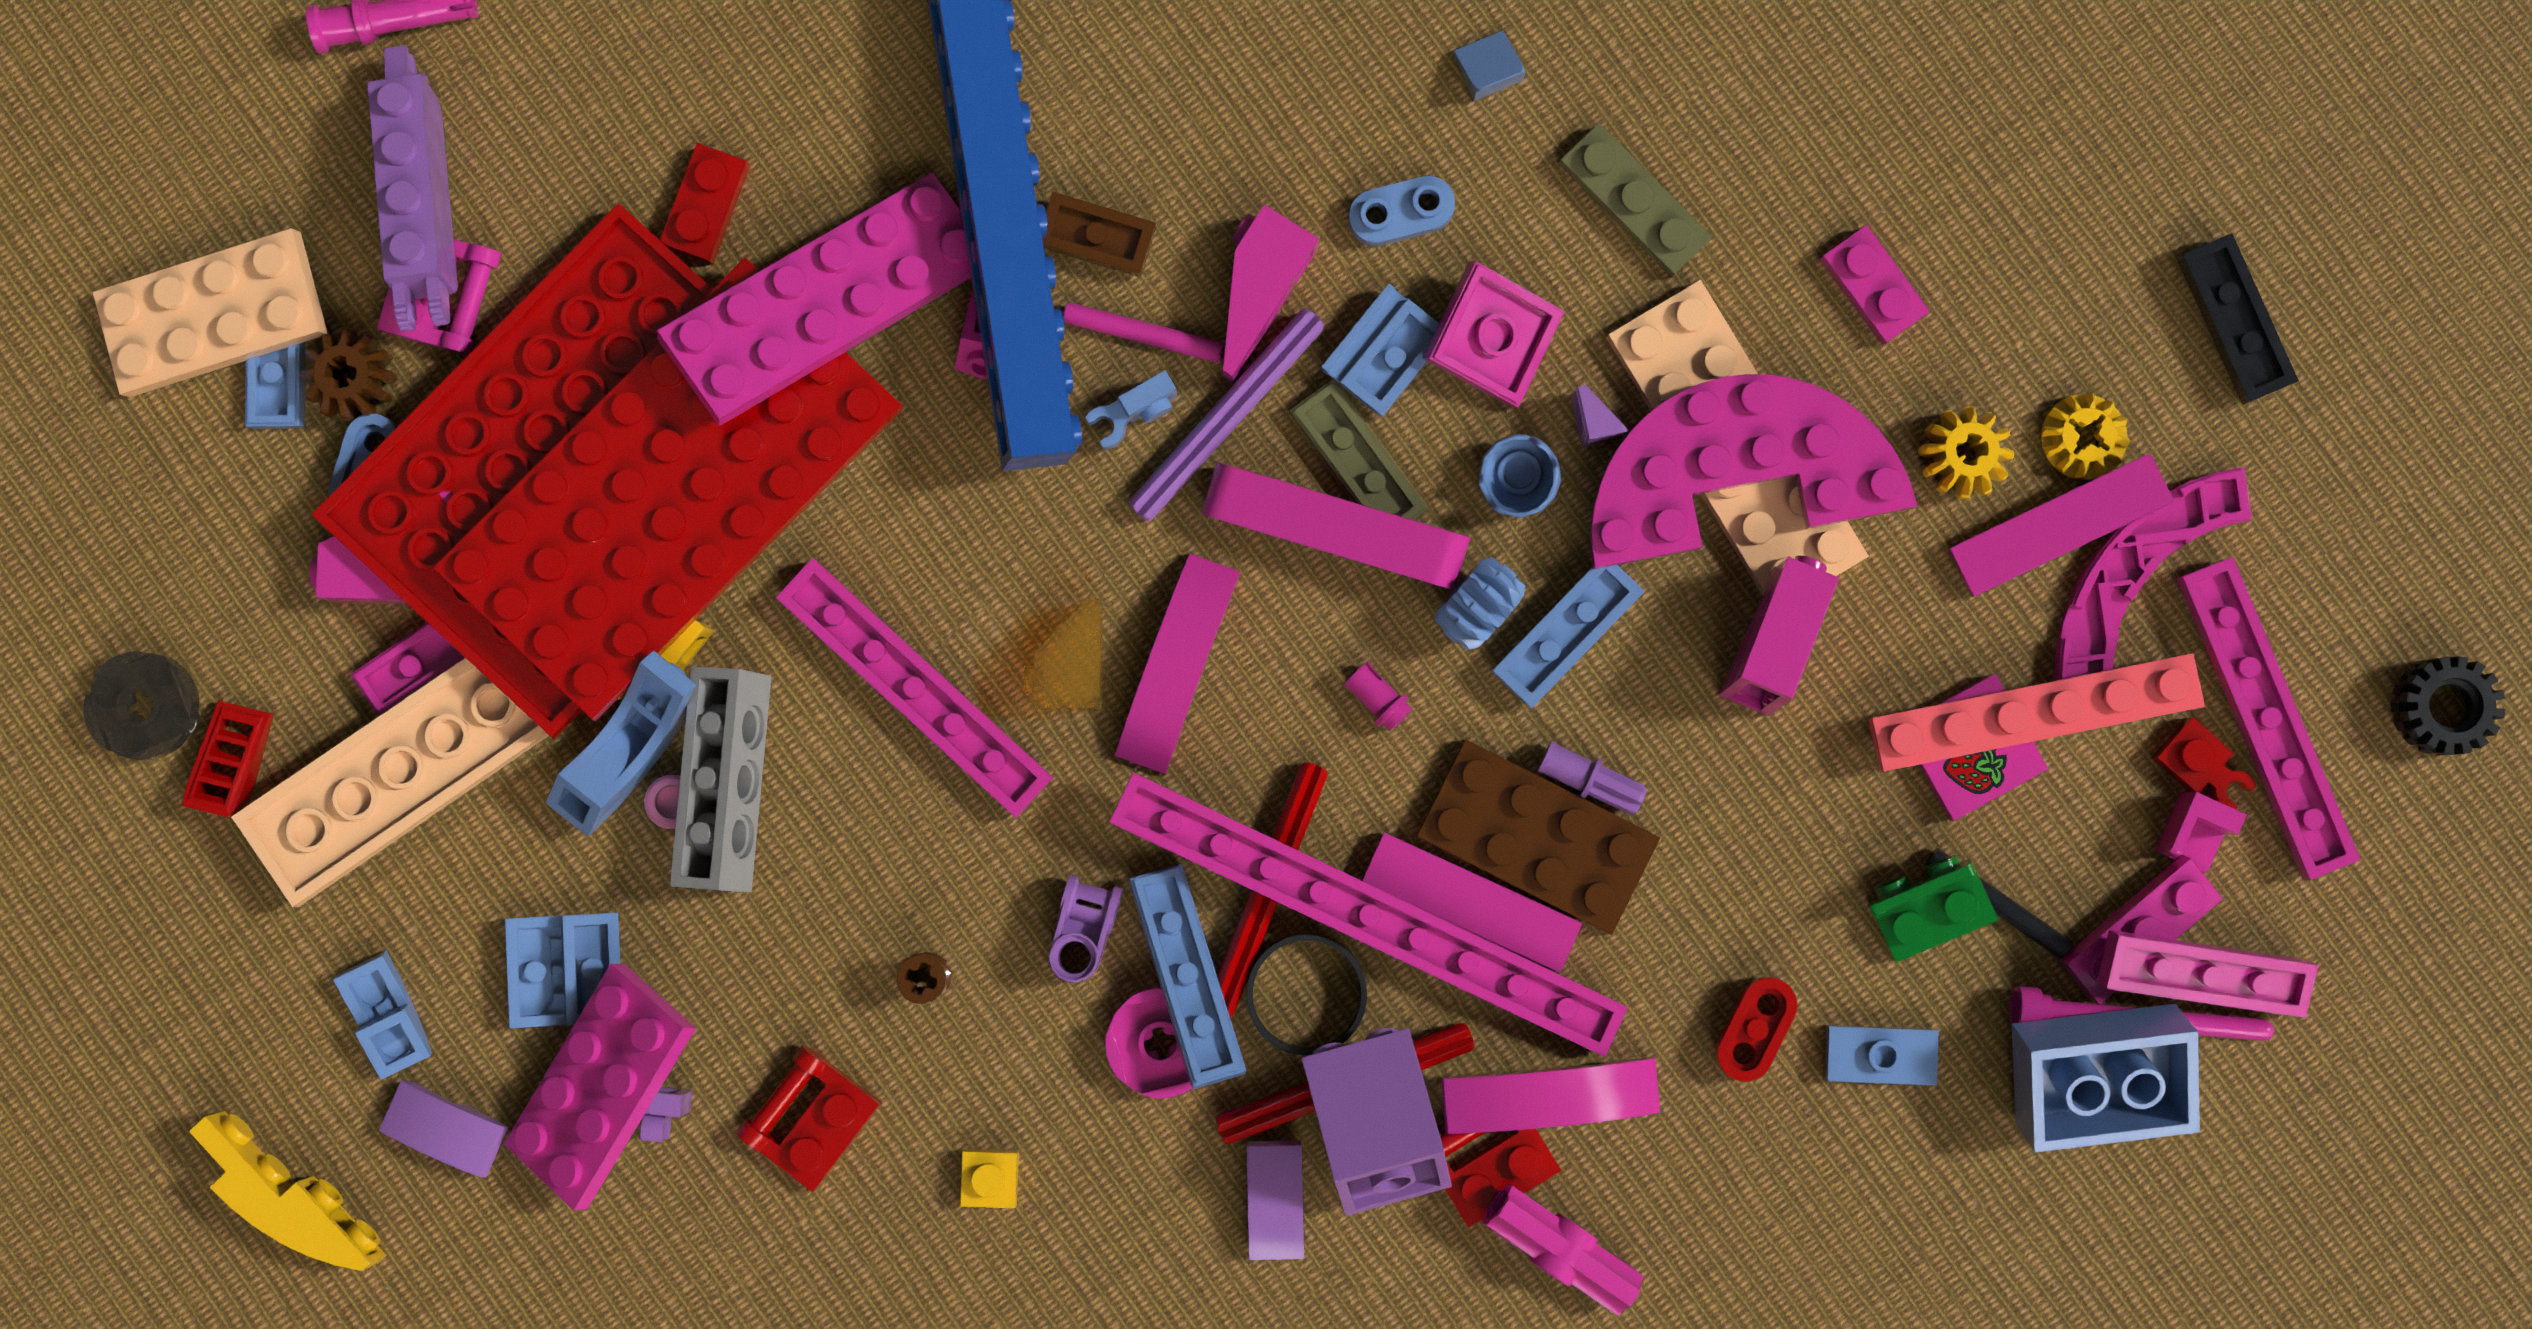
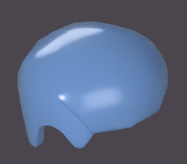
M1514 434L1497 440L1483 455L1479 471V487L1487 502L1496 512L1523 518L1542 512L1555 499L1561 484V469L1557 457L1549 446L1539 438L1525 434Z

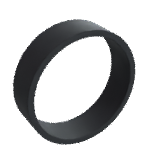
M1301 933L1276 941L1259 956L1249 976L1247 1004L1254 1025L1268 1042L1288 1053L1313 1055L1315 1049L1326 1044L1300 1047L1285 1043L1272 1035L1257 1015L1253 1001V986L1257 972L1269 955L1280 947L1297 941L1321 942L1341 952L1356 971L1360 985V1002L1356 1015L1349 1027L1340 1036L1326 1044H1343L1358 1028L1365 1013L1367 987L1361 967L1344 946L1323 935Z

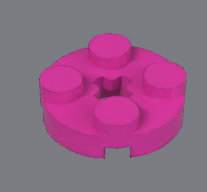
M1161 987L1149 988L1129 997L1113 1015L1106 1034V1054L1116 1077L1124 1084H1127L1132 1090L1151 1098H1171L1189 1091L1192 1087L1178 1041L1177 1044L1169 1047L1170 1056L1166 1058H1159L1156 1050L1147 1051L1145 1041L1153 1037V1028L1163 1027L1165 1034L1175 1035Z

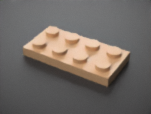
M292 228L93 292L119 395L127 397L149 392L246 361L252 357H259L328 334L301 232Z

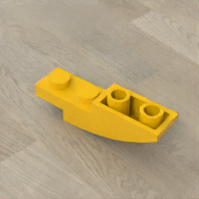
M225 1111L205 1116L189 1131L225 1171L210 1188L233 1211L261 1232L308 1257L335 1266L359 1271L378 1264L387 1256L378 1246L380 1238L374 1229L360 1219L355 1221L341 1206L344 1200L332 1184L324 1179L318 1181L315 1176H311L292 1185L288 1180L291 1175L286 1166L271 1154L265 1155L251 1140L254 1137L251 1128L234 1114L228 1115Z

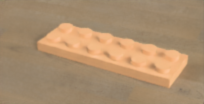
M1701 280L1621 326L1606 337L1650 411L1674 395L1700 383L1727 376L1758 374ZM1796 476L1701 494L1762 596L1776 567L1788 556L1794 559L1799 555L1816 559L1827 566V573L1835 576L1869 557L1848 521L1806 529Z
M464 658L234 814L231 818L291 906L300 907L549 735L472 663Z

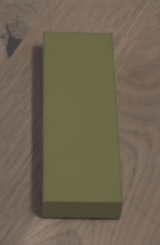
M1333 379L1289 411L1292 418L1355 503L1414 521L1429 510Z

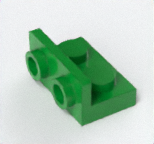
M1952 855L1926 867L1928 876L1908 884L1905 876H1902L1874 889L1877 897L1869 900L1868 907L1872 916H1875L1896 963L1999 921L1971 858L1959 862L1957 856Z

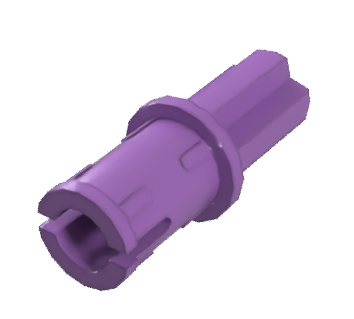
M1554 741L1550 742L1537 769L1538 773H1543L1581 791L1579 797L1583 799L1588 794L1628 814H1635L1639 810L1646 795L1644 785L1602 766V759L1597 758L1595 762L1557 745Z

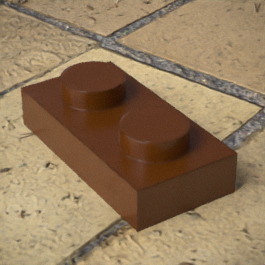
M1052 192L1046 211L1047 235L1042 237L1044 249L1141 278L1156 231V222Z

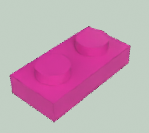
M1865 225L1819 259L1882 346L1930 312L1868 225Z

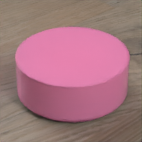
M680 775L662 776L656 779L646 791L644 799L646 813L652 822L662 828H676Z

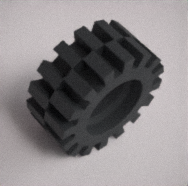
M2448 656L2415 664L2416 669L2406 670L2401 676L2405 680L2404 684L2395 685L2392 694L2398 695L2400 698L2398 703H2391V713L2399 712L2401 720L2393 723L2397 731H2407L2408 735L2403 739L2409 745H2420L2418 750L2426 754L2457 755L2473 752L2472 749L2482 748L2489 743L2486 737L2496 736L2501 728L2494 724L2495 719H2503L2505 717L2506 709L2496 708V700L2505 699L2503 690L2494 691L2491 686L2498 682V679L2493 673L2483 674L2482 671L2486 666L2478 661L2468 662L2467 657ZM2443 685H2450L2458 689L2466 702V712L2463 719L2453 727H2445L2437 723L2429 709L2431 695L2437 688Z

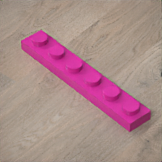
M2234 558L2223 559L2176 578L2302 879L2313 880L2360 861V856Z
M812 558L776 597L1015 818H1018L1054 779L1050 773L816 559Z

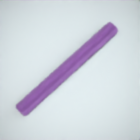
M1306 308L1298 312L1131 497L1129 505L1136 514L1146 521L1153 520L1323 331L1324 324L1313 312Z

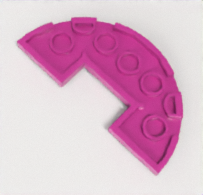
M1768 374L1727 376L1700 383L1667 399L1648 413L1619 445L1606 467L1593 504L1590 525L1593 570L1703 548L1693 495L1796 476L1806 529L1909 510L1917 507V502L1909 477L1894 448L1864 414L1845 400L1813 384L1789 377Z

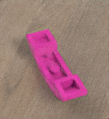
M1189 553L1147 661L1115 756L1166 775L1240 571Z
M1654 1057L1600 1062L1598 1065L1441 1078L1445 1131L1447 1134L1548 1128L1660 1113L1656 1058Z

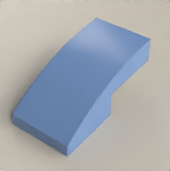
M387 950L338 973L334 977L335 985L359 1026L355 1035L380 1080L431 1056L432 1051L419 1016Z

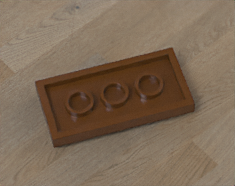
M1467 739L1464 740L1416 835L1420 839L1610 935L1613 934L1660 840V837Z

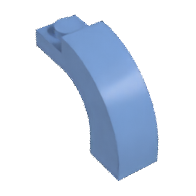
M653 650L639 663L623 701L606 726L557 775L546 804L589 837L632 793L670 745L686 720L687 704L697 684L689 679L678 666L669 663Z

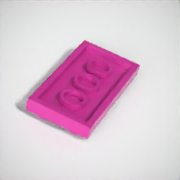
M610 964L504 1145L573 1211L588 1209L696 1030V1027L625 964Z

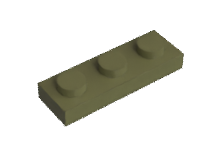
M1600 123L1560 160L1559 165L1671 278L1713 237Z

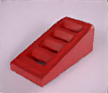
M218 700L187 782L181 806L231 818L234 814L248 806L252 799L274 714ZM229 720L253 726L250 736L228 731ZM223 741L246 747L243 756L222 752ZM217 763L238 768L235 778L215 773ZM216 785L230 789L227 799L210 795L211 786Z

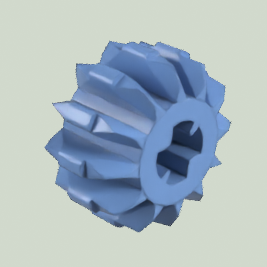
M1493 557L1480 560L1436 611L1435 622L1454 643H1459L1467 650L1478 648L1500 627L1503 621L1520 603L1521 598L1524 596L1525 585L1506 564L1502 565Z

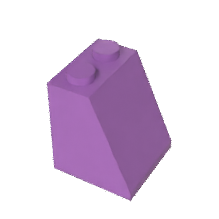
M1395 1028L1380 1029L1370 1033L1364 1041L1346 1046L1342 1043H1329L1315 1049L1313 1055L1302 1057L1333 1178L1346 1216L1452 1187L1444 1148L1409 1028L1397 1031Z

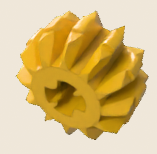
M1967 406L1962 409L1960 417L1952 410H1947L1940 415L1942 426L1930 424L1926 427L1924 433L1933 443L1924 444L1919 447L1918 454L1922 457L1933 458L1934 463L1922 470L1925 477L1933 476L1938 472L1942 475L1937 484V491L1945 493L1955 483L1958 499L1964 500L1970 497L1973 488L1981 496L1992 492L1991 480L2001 482L2007 478L2008 472L1999 462L2013 459L2015 452L2009 448H2000L1999 442L2010 436V430L2004 428L1995 433L1991 430L1995 422V414L1989 412L1977 423L1975 408ZM1968 442L1970 445L1966 449L1974 448L1976 458L1965 464L1962 461L1966 456L1963 455L1959 458L1956 447Z

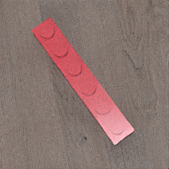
M2194 653L1869 718L1868 721L1879 772H1885L2205 707Z

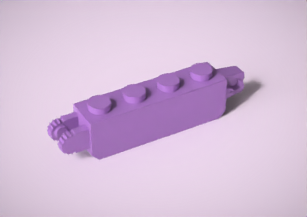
M406 45L384 48L385 79L367 82L384 281L392 289L396 322L402 332L416 329L415 299L428 298V311L434 325L449 324L451 320L449 294L456 293L458 288L442 111L437 96L429 86L428 77L425 72L417 74L416 60L412 54H409Z

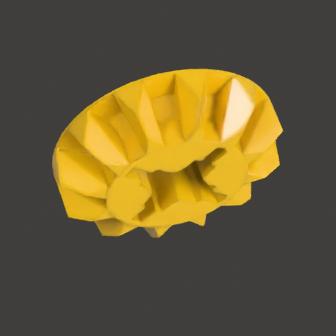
M2094 393L2069 396L2058 402L2049 411L2044 420L2041 431L2044 453L2052 466L2068 477L2079 480L2099 478L2111 472L2123 462L2122 458L2127 446L2131 442L2126 428L2128 419L2123 417L2115 408L2114 401L2105 400L2095 396ZM2098 420L2099 423L2096 425L2098 429L2095 431L2094 437L2099 441L2098 445L2100 447L2090 444L2074 454L2073 451L2078 446L2076 443L2080 435L2074 430L2075 427L2073 425L2076 424L2083 428Z

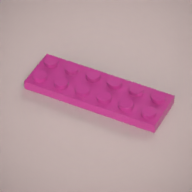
M932 172L658 329L657 339L717 425L721 426L970 279L971 273L961 211Z

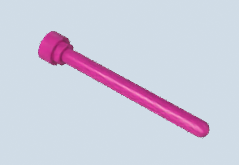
M2015 986L2010 998L2009 1019L2012 1027L2013 1023L2136 1008L2052 1000L2050 994H2043L2040 988ZM2182 1012L2198 1030V1035L2267 1041L2274 1034L2273 1025L2265 1019Z

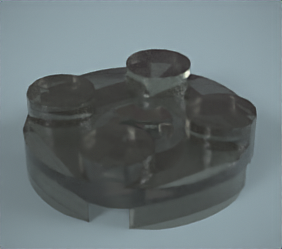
M141 651L117 655L99 667L93 678L97 679L92 684L90 694H85L83 714L91 736L106 750L113 751L125 758L154 760L165 757L179 749L189 736L196 733L200 726L199 694L194 680L184 667L169 656ZM142 691L145 697H152L154 707L150 709L151 715L147 719L142 715H132L130 712V707L137 703L135 694Z

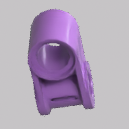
M1069 875L1059 908L1058 925L1049 959L1052 970L1059 978L1067 982H1081L1091 978L1097 972L1108 935H1111L1123 888L1115 886L1112 890H1107L1079 882L1077 875ZM1084 900L1102 905V909L1098 910L1079 905L1078 901ZM1072 942L1085 944L1091 955L1088 967L1078 974L1066 971L1061 963L1063 948Z

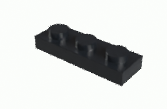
M2228 234L2177 257L2179 266L2242 405L2298 382V377L2233 234Z

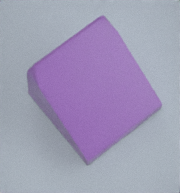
M1586 385L1576 388L1571 396V402L1580 442L1584 447L1621 439L1628 433L1627 428Z

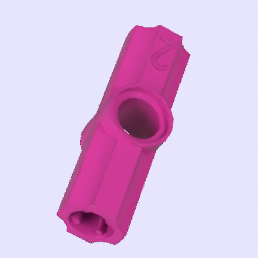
M1507 1183L1503 1189L1494 1195L1492 1202L1486 1207L1482 1223L1489 1227V1230L1529 1255L1527 1259L1568 1287L1572 1284L1617 1316L1625 1309L1631 1307L1639 1295L1644 1276L1639 1274L1636 1269L1619 1259L1616 1255L1600 1247L1597 1244L1599 1240L1560 1213L1554 1215L1514 1186Z

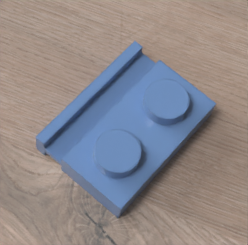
M1388 284L1322 365L1321 371L1331 376L1341 387L1382 419L1428 362L1422 358L1439 323L1410 299H1406L1397 292L1395 287Z

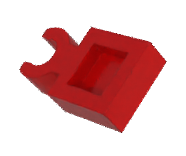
M2194 717L2186 718L2152 756V759L2189 792L2200 793L2207 786L2211 799L2234 809H2237L2238 806L2227 797V786L2231 782H2235L2245 791H2253L2256 787L2255 781L2247 773L2230 771L2224 766L2234 753Z

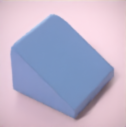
M1503 30L1453 51L1473 101L1522 82L1526 72L1522 62Z

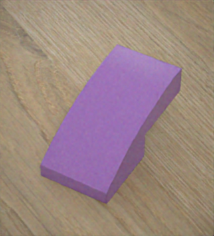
M401 1080L379 1131L443 1163L475 1176L486 1178L508 1126L469 1105L454 1104L416 1082Z
M1301 1140L1247 1141L1249 1260L1304 1259Z

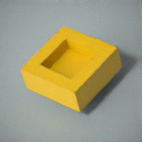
M964 1149L962 1152L960 1207L1016 1208L1019 1151Z

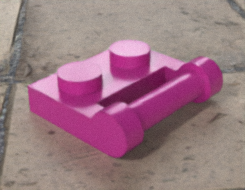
M454 239L456 271L460 260L469 262L470 265L450 332L439 330L440 326L434 325L428 311V298L415 299L416 329L402 332L396 322L392 289L390 287L377 329L383 333L468 356L473 351L476 343L471 337L492 269H498L502 253L488 247Z

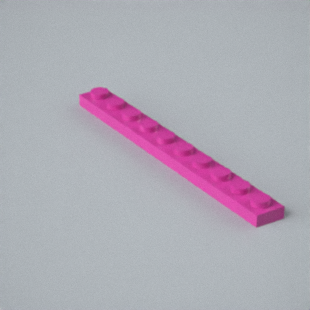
M1132 772L1109 820L1110 823L1604 1057L1628 1009L1627 1006Z

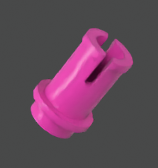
M1369 661L1360 667L1344 684V687L1347 690L1349 689L1377 718L1375 725L1378 728L1384 725L1389 732L1392 731L1413 710L1407 703L1409 697L1406 694L1400 696L1376 672Z

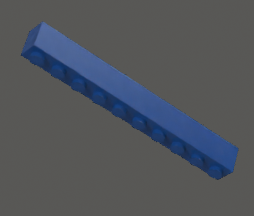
M927 0L1002 471L1066 465L1076 453V447L1081 445L1082 432L1078 415L1070 413L1067 395L1071 394L1073 390V375L1070 363L1068 361L1062 362L1059 342L1064 339V320L1061 310L1053 308L1050 290L1054 289L1056 285V271L1053 258L1051 256L1045 257L1042 237L1047 235V215L1044 205H1037L1034 185H1037L1039 181V166L1036 154L1034 152L1028 153L1025 134L1030 132L1031 119L1028 103L1020 101L1017 83H1020L1022 80L1021 56L1018 50L1011 49L1009 32H1012L1014 27L1011 0Z

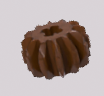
M344 329L340 335L339 342L329 334L321 335V343L324 348L322 353L313 349L305 351L306 357L315 362L314 368L304 369L299 372L301 379L314 383L304 395L307 400L313 403L321 402L320 413L324 416L332 418L339 413L341 420L351 423L357 418L359 411L364 416L377 414L374 400L378 399L384 403L392 401V396L382 389L384 384H392L398 380L396 373L384 369L393 360V356L385 349L377 350L378 340L371 335L366 334L359 339L356 332L351 329ZM349 367L357 370L356 378L354 381L348 378L347 381L350 385L347 386L341 381L344 372L351 374Z

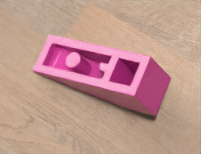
M1266 205L1262 206L1256 217L1248 213L1232 238V241L1237 243L1238 246L1234 254L1223 365L1224 379L1232 384L1237 379L1319 248V238Z

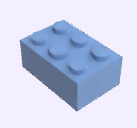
M2176 1004L2012 1024L2015 1123L2035 1153L2200 1132L2198 1030Z

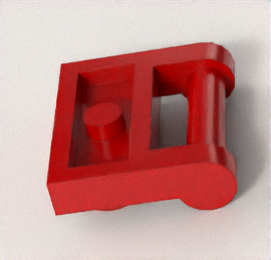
M802 1044L792 1057L795 1064L753 1119H745L735 1134L745 1144L761 1152L803 1186L814 1192L882 1102L813 1049ZM812 1076L817 1077L826 1085L781 1143L769 1132Z
M1537 1129L1516 1130L1453 1170L1447 1162L1452 1187L1446 1188L1445 1191L1467 1227L1470 1228L1484 1219L1486 1207L1492 1202L1494 1195L1503 1189L1507 1183L1525 1194L1562 1170ZM1445 1131L1440 1135L1445 1156H1449L1486 1132L1447 1134Z

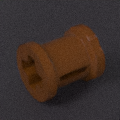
M924 952L909 957L901 964L897 972L896 982L904 998L912 1003L925 1004L934 1001L937 997L946 993L951 984L952 973L943 957L936 953ZM927 963L931 966L930 975L937 979V985L928 986L922 992L918 990L919 980L911 976L913 970H919Z

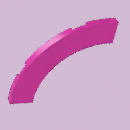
M2244 467L2216 472L2169 490L2175 501L2174 503L2116 529L2096 550L2081 573L2068 600L2057 639L2053 681L2112 670L2121 620L2130 601H2133L2145 581L2158 568L2160 563L2183 545L2210 531L2252 520Z

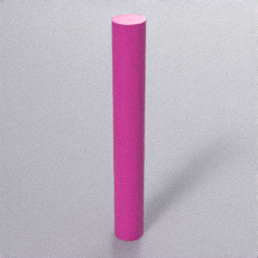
M1071 302L1067 303L1063 316L1064 323L1216 363L1220 362L1224 342Z

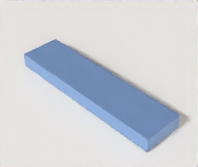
M1182 864L1130 878L1131 892L1192 1090L1244 1075L1247 1070Z

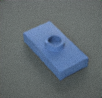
M1826 1025L1824 1080L1937 1085L1939 1031L1935 1029Z

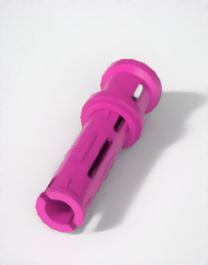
M351 0V4L320 9L316 4L306 7L308 31L313 46L319 54L328 53L331 46L361 41L364 46L374 44V41L379 40L380 34L466 18H478L476 0H382L377 2Z

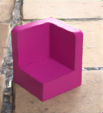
M2180 792L2154 852L2174 861L2181 855L2190 857L2202 872H2207L2210 869L2224 834L2239 835L2247 814L2198 792Z

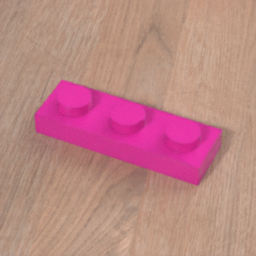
M2181 855L2059 961L2090 1000L2100 1005L2117 991L2106 989L2097 983L2109 930L2176 940L2223 898L2192 858Z

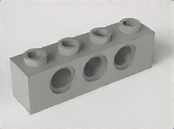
M691 667L690 679L697 685L687 704L670 881L671 887L752 893L772 678L770 675L741 669Z

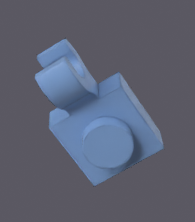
M1164 370L1118 397L1119 400L1112 404L1094 408L1085 418L1090 426L1102 419H1108L1113 422V433L1100 441L1104 450L1112 449L1118 446L1124 439L1126 426L1130 421L1133 423L1142 418L1144 423L1147 424L1171 411L1173 406L1170 401L1178 397L1177 390L1168 373Z

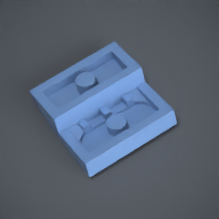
M618 912L504 919L509 1029L575 1025L610 964H620Z

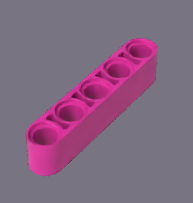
M1216 462L1201 513L1218 520L1453 590L1456 589L1471 537L1220 462Z

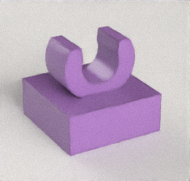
M661 1087L643 1116L640 1140L663 1142L664 1139H669L672 1117H681L690 1112L692 1090Z

